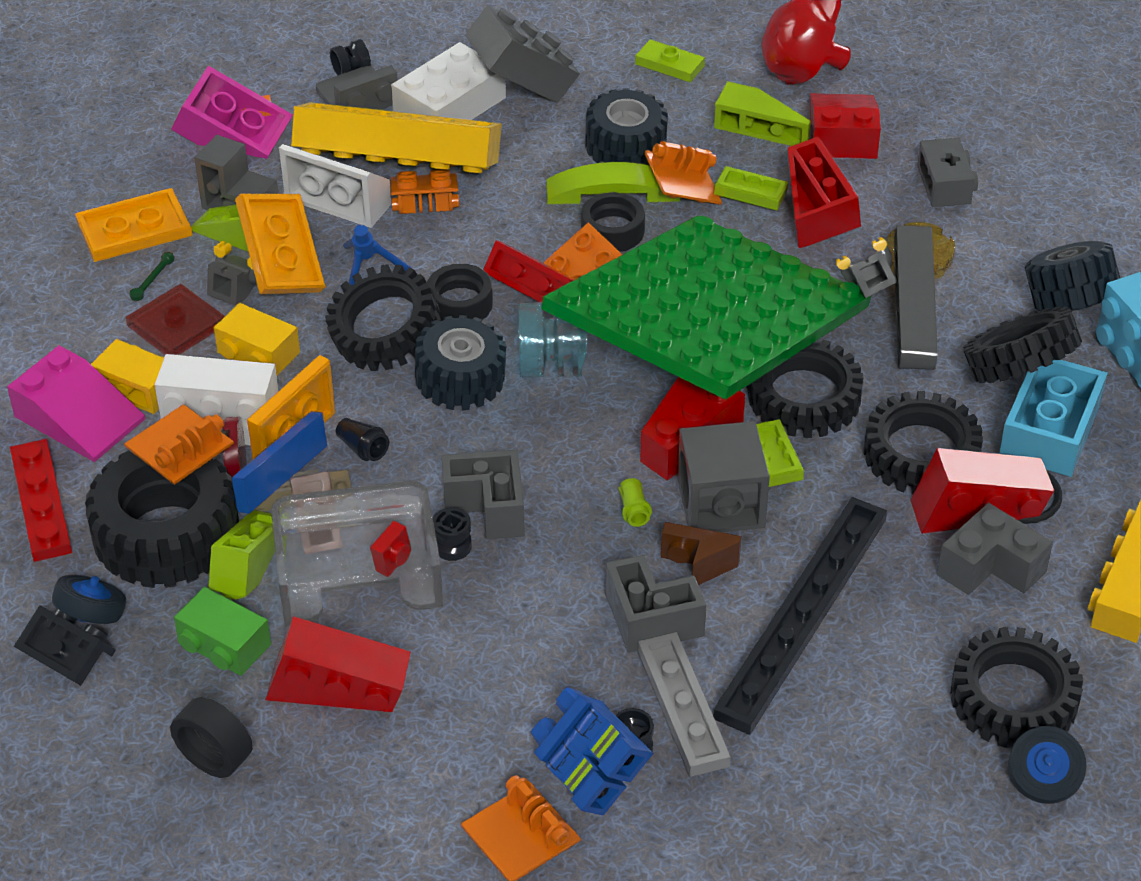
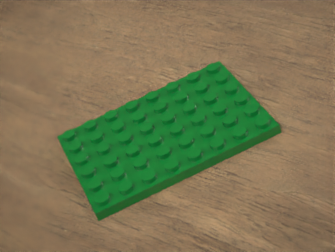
M697 215L543 296L541 309L726 400L865 310L869 306L871 296L865 298L860 287L854 283L838 280L830 276V273L826 270L812 268L801 263L800 259L795 256L783 255L772 250L771 246L766 243L750 240L744 237L738 230L726 229L715 224L709 217Z

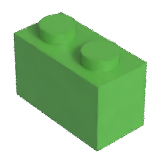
M205 586L174 616L177 640L186 651L190 653L198 652L209 658L219 669H229L240 676L271 645L268 620Z

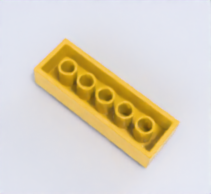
M310 102L294 106L291 146L301 147L302 151L315 155H320L321 152L334 151V157L353 158V155L360 156L365 154V160L385 162V159L398 158V164L411 166L427 161L430 162L431 168L450 169V166L463 165V171L482 173L483 170H489L490 166L499 161L502 123Z

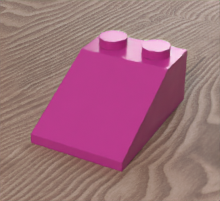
M208 66L182 105L171 130L201 146H206L216 135H220L245 144L246 155L267 159L293 114ZM259 111L270 113L271 116H263Z
M60 345L7 386L14 417L93 462H96L145 420V415L86 359Z

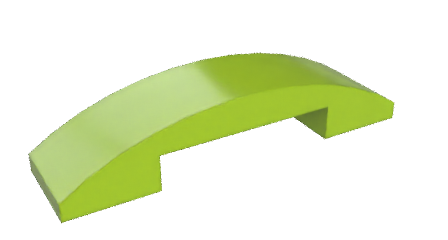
M606 162L588 164L565 170L547 179V204H581V194L609 192L646 193L647 202L680 201V197L671 198L662 193L649 165L637 163Z

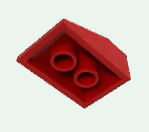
M810 93L811 139L819 137L832 158H878L881 124L880 110L874 95Z

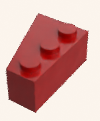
M815 137L787 147L798 247H807L861 227L859 197L820 138Z
M678 377L641 431L640 462L668 481L678 473L680 428L743 423L745 394L738 391L725 400Z
M937 448L910 501L920 532L923 534L960 529L988 503L1016 520L1040 517L1054 489L1042 458Z
M293 616L275 661L265 700L393 712L403 690L411 652Z

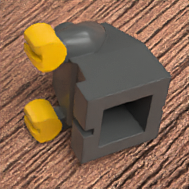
M879 237L877 242L876 240L872 241L873 249L878 252L868 256L867 260L862 259L850 265L851 261L845 255L842 256L843 259L841 260L839 258L836 259V265L840 268L844 279L847 282L858 285L865 298L897 282L891 270L892 255L887 247L886 240L882 237Z
M221 241L213 249L216 255L215 261L208 264L207 295L236 306L248 297L257 282L250 257L248 259L236 255L226 257L232 251V246L230 243L225 244V241Z

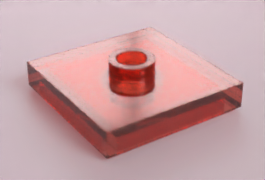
M180 283L125 318L130 329L164 355H180L212 335L214 327L225 316Z

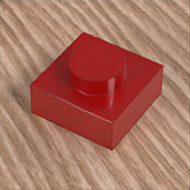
M393 521L370 547L375 570L386 577H389L398 566H402L412 551L406 526L396 521Z

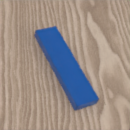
M311 411L232 477L238 512L250 514L288 481L289 478L327 447L323 414L321 412Z

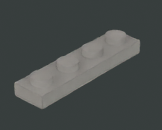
M677 632L638 641V653L690 777L730 767L731 756Z

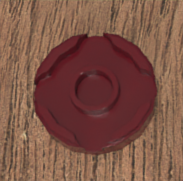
M229 417L223 420L224 427L222 429L224 431L230 430L228 431V437L234 441L233 445L223 451L224 466L227 469V473L231 475V478L247 465L244 431L240 417Z

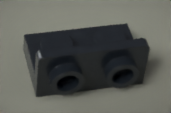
M39 605L13 646L80 686L102 652L112 657L116 651L105 643L108 635L88 623L83 630L75 625L78 619L61 612L57 608L54 612H51Z

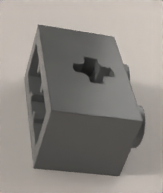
M960 138L921 140L917 167L931 206L943 207L971 204L973 191L978 189V176L976 171L971 170L968 150L964 151Z

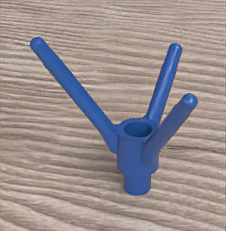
M365 225L356 226L352 239L343 244L346 249L354 248V260L349 284L351 285L355 284L352 276L359 272L363 259H369L376 253L394 265H403L405 272L410 267L383 248L377 241L373 240L372 234Z

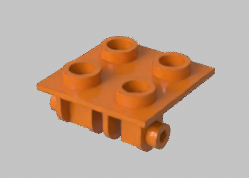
M665 141L660 142V144L656 143L652 151L645 150V156L664 195L671 198L691 199L699 203L722 204L720 196L714 194L715 186L708 174L709 167H714L716 164V155L712 154L710 150L694 149L691 146L685 147V145Z
M448 169L431 170L430 175H417L415 171L398 172L396 177H391V195H398L397 198H392V211H399V214L416 213L415 194H418L419 213H423L422 194L428 193L429 212H433L432 193H435L436 212L453 211V208L459 207V195L452 194V192L459 191L456 173H450Z
M587 223L543 263L573 279H577L622 254L590 223Z
M183 404L124 443V446L175 485L234 444V441L221 432L224 422L220 416L215 414L213 416L206 415L202 418Z
M515 775L506 783V788L508 789L507 796L460 824L463 830L507 881H517L581 841L578 834L527 778H520L518 775Z

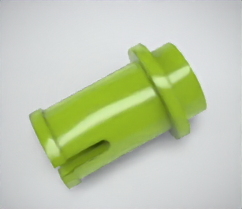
M636 478L625 479L620 483L621 487H618L624 505L622 509L623 519L631 526H643L648 523L652 515L651 504L645 500L640 480Z

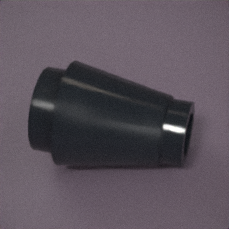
M350 418L342 419L336 427V436L364 461L380 460L389 448V438L381 427L351 420Z

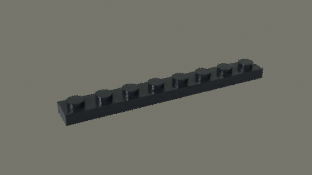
M854 497L850 499L713 710V717L716 721L751 735L886 521L887 510Z

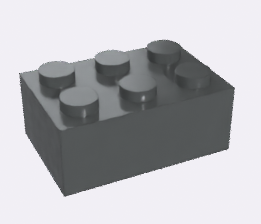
M487 5L465 34L490 71L556 103L560 101L580 75L573 64L574 58L560 47L561 41L557 36L549 31H546L545 34L540 32L528 20L518 21L512 13L504 8L497 10Z

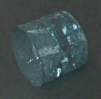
M542 302L519 303L520 377H544L547 361H554L558 377H564V361L572 360V376H582V368L587 357V332L556 316L546 318L545 311L541 309Z

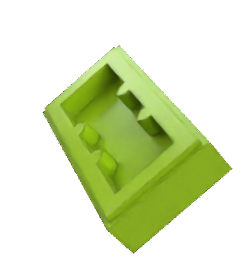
M650 39L635 55V64L691 83L704 68L705 57Z
M725 166L715 184L714 194L778 211L788 191L789 182Z
M780 419L756 424L770 476L769 487L803 480L804 469Z

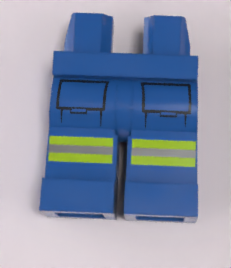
M567 687L556 699V705L564 713L558 723L554 719L545 717L539 720L531 730L532 736L539 745L534 753L541 761L546 763L549 770L573 794L572 801L581 811L604 815L626 789L627 786L622 781L631 782L654 753L622 721L609 711V708L603 701L587 697L580 691ZM631 754L635 755L629 765L623 766ZM605 787L609 788L606 795L597 798Z

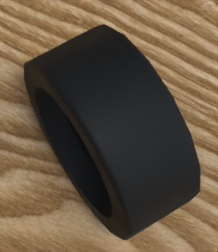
M601 193L591 197L583 205L581 228L590 223L619 252L627 251L636 247L643 240L645 233L644 207L636 198L624 193ZM614 216L624 218L630 221V223L621 227H606L596 223V221L604 217Z
M470 264L447 265L433 272L427 280L439 306L441 321H444V317L452 316V318H459V315L467 316L468 319L476 317L483 320L493 308L492 280L487 272L477 266ZM455 288H466L478 293L475 297L464 301H453L441 296L446 291Z
M199 697L192 699L173 719L170 725L171 737L180 752L198 769L214 777L225 778L231 776L253 750L252 739L246 727L237 716L222 704L209 698Z

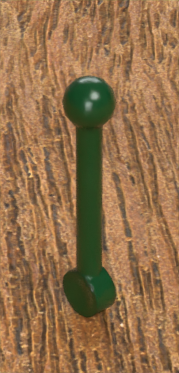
M164 252L162 254L161 262L139 288L130 290L131 300L140 301L144 298L143 292L166 265L174 262L175 256L173 253Z

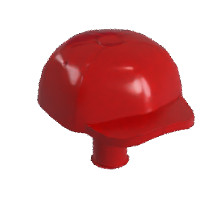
M791 0L774 11L761 42L762 55L770 72L775 73L781 81L786 82L788 85L802 84L813 78L823 64H828L838 68V70H842L848 65L851 58L850 48L833 41L836 29L835 23L841 8V0Z

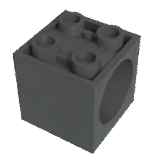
M756 422L680 428L678 485L687 525L717 532L765 528L770 476Z

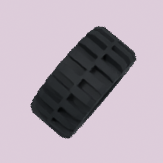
M130 450L120 454L119 460L116 462L111 460L101 470L102 475L97 474L90 484V490L86 494L85 500L86 516L95 554L98 560L104 563L105 568L115 576L120 574V578L132 584L139 581L143 587L155 588V584H164L165 588L175 587L176 582L186 580L187 583L198 580V575L203 572L209 574L211 546L239 522L232 478L227 473L226 467L219 460L211 459L174 485L133 452L131 453ZM163 507L188 509L181 516L167 521L145 522L137 520L142 515Z

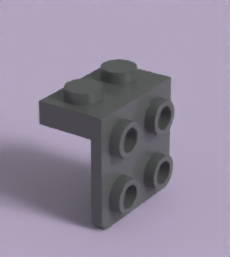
M392 65L378 70L371 66L361 67L318 82L316 84V92L326 104L380 110L393 105L391 84L398 81L397 71Z

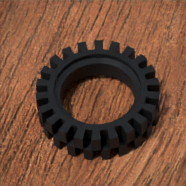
M388 264L381 265L379 274L376 273L374 267L366 269L368 277L362 279L358 272L352 276L355 284L351 285L345 281L340 285L344 294L335 291L332 296L335 304L328 303L327 306L329 315H325L328 325L327 329L341 356H344L347 362L350 364L354 362L357 368L363 370L367 364L370 371H378L380 362H382L385 370L393 369L392 361L396 359L400 366L407 364L405 355L410 353L415 359L416 340L418 336H421V331L424 327H430V323L435 320L441 321L439 306L428 282H426L421 274L417 275L416 271L410 267L405 272L403 265H395L393 272ZM401 297L413 304V311L407 323L387 336L365 338L354 332V322L359 313L368 305L380 299Z
M1068 307L1046 308L1039 313L1033 311L1025 317L1020 315L1015 317L1013 321L1000 323L1001 326L987 329L986 333H980L975 336V339H970L967 342L968 344L964 345L963 352L976 382L979 381V383H994L997 380H1000V382L1006 381L1011 376H1014V378L1023 376V373L1030 371V373L1035 372L1040 366L1047 367L1053 364V360L1065 358V354L1073 353L1075 348L1081 345L1082 338L1071 309H1068Z
M823 339L820 346L815 345L814 342L749 384V404L753 406L755 416L761 415L762 423L780 419L783 427H788V436L795 437L797 429L804 430V438H812V430L817 429L819 437H823L828 434V426L836 433L841 430L842 423L848 426L852 422V417H856L859 412L864 379L859 362L854 363L855 357L851 353L843 356L844 348L839 345L830 350L831 341ZM813 371L830 378L836 384L838 393L828 401L804 404L793 402L780 396L775 391L773 383L779 376L787 372Z
M917 391L916 399H912L909 392L901 393L900 402L893 395L887 398V405L880 402L876 406V412L872 411L869 415L864 442L866 464L868 467L873 466L872 473L876 478L883 475L882 483L890 486L896 480L897 491L904 493L907 485L913 486V495L930 461H918L898 453L889 442L891 435L907 426H929L943 431L952 438L956 445V450L981 452L983 430L981 425H977L978 418L975 414L968 416L969 408L964 404L955 409L956 400L951 397L945 403L940 402L942 394L933 393L932 400L925 399V391Z
M1008 627L999 628L997 638H995L991 630L982 633L981 641L976 636L969 640L968 647L963 646L960 650L959 657L955 661L950 689V693H952L951 703L953 708L958 707L956 715L959 720L963 721L968 718L966 728L972 733L982 727L981 739L987 742L990 741L993 734L998 735L997 746L1007 748L1009 738L1017 740L1022 734L1036 727L1051 726L1068 732L1071 723L1074 724L1083 692V675L1078 674L1080 666L1076 660L1070 662L1071 653L1068 649L1064 648L1057 653L1059 642L1051 638L1044 645L1041 643L1043 633L1034 631L1032 639L1024 638L1026 628L1017 627L1015 637L1009 635ZM1003 664L1026 666L1041 674L1048 681L1053 690L1054 698L1048 705L1036 711L1016 712L1006 710L988 700L980 688L979 678L984 672L995 666Z

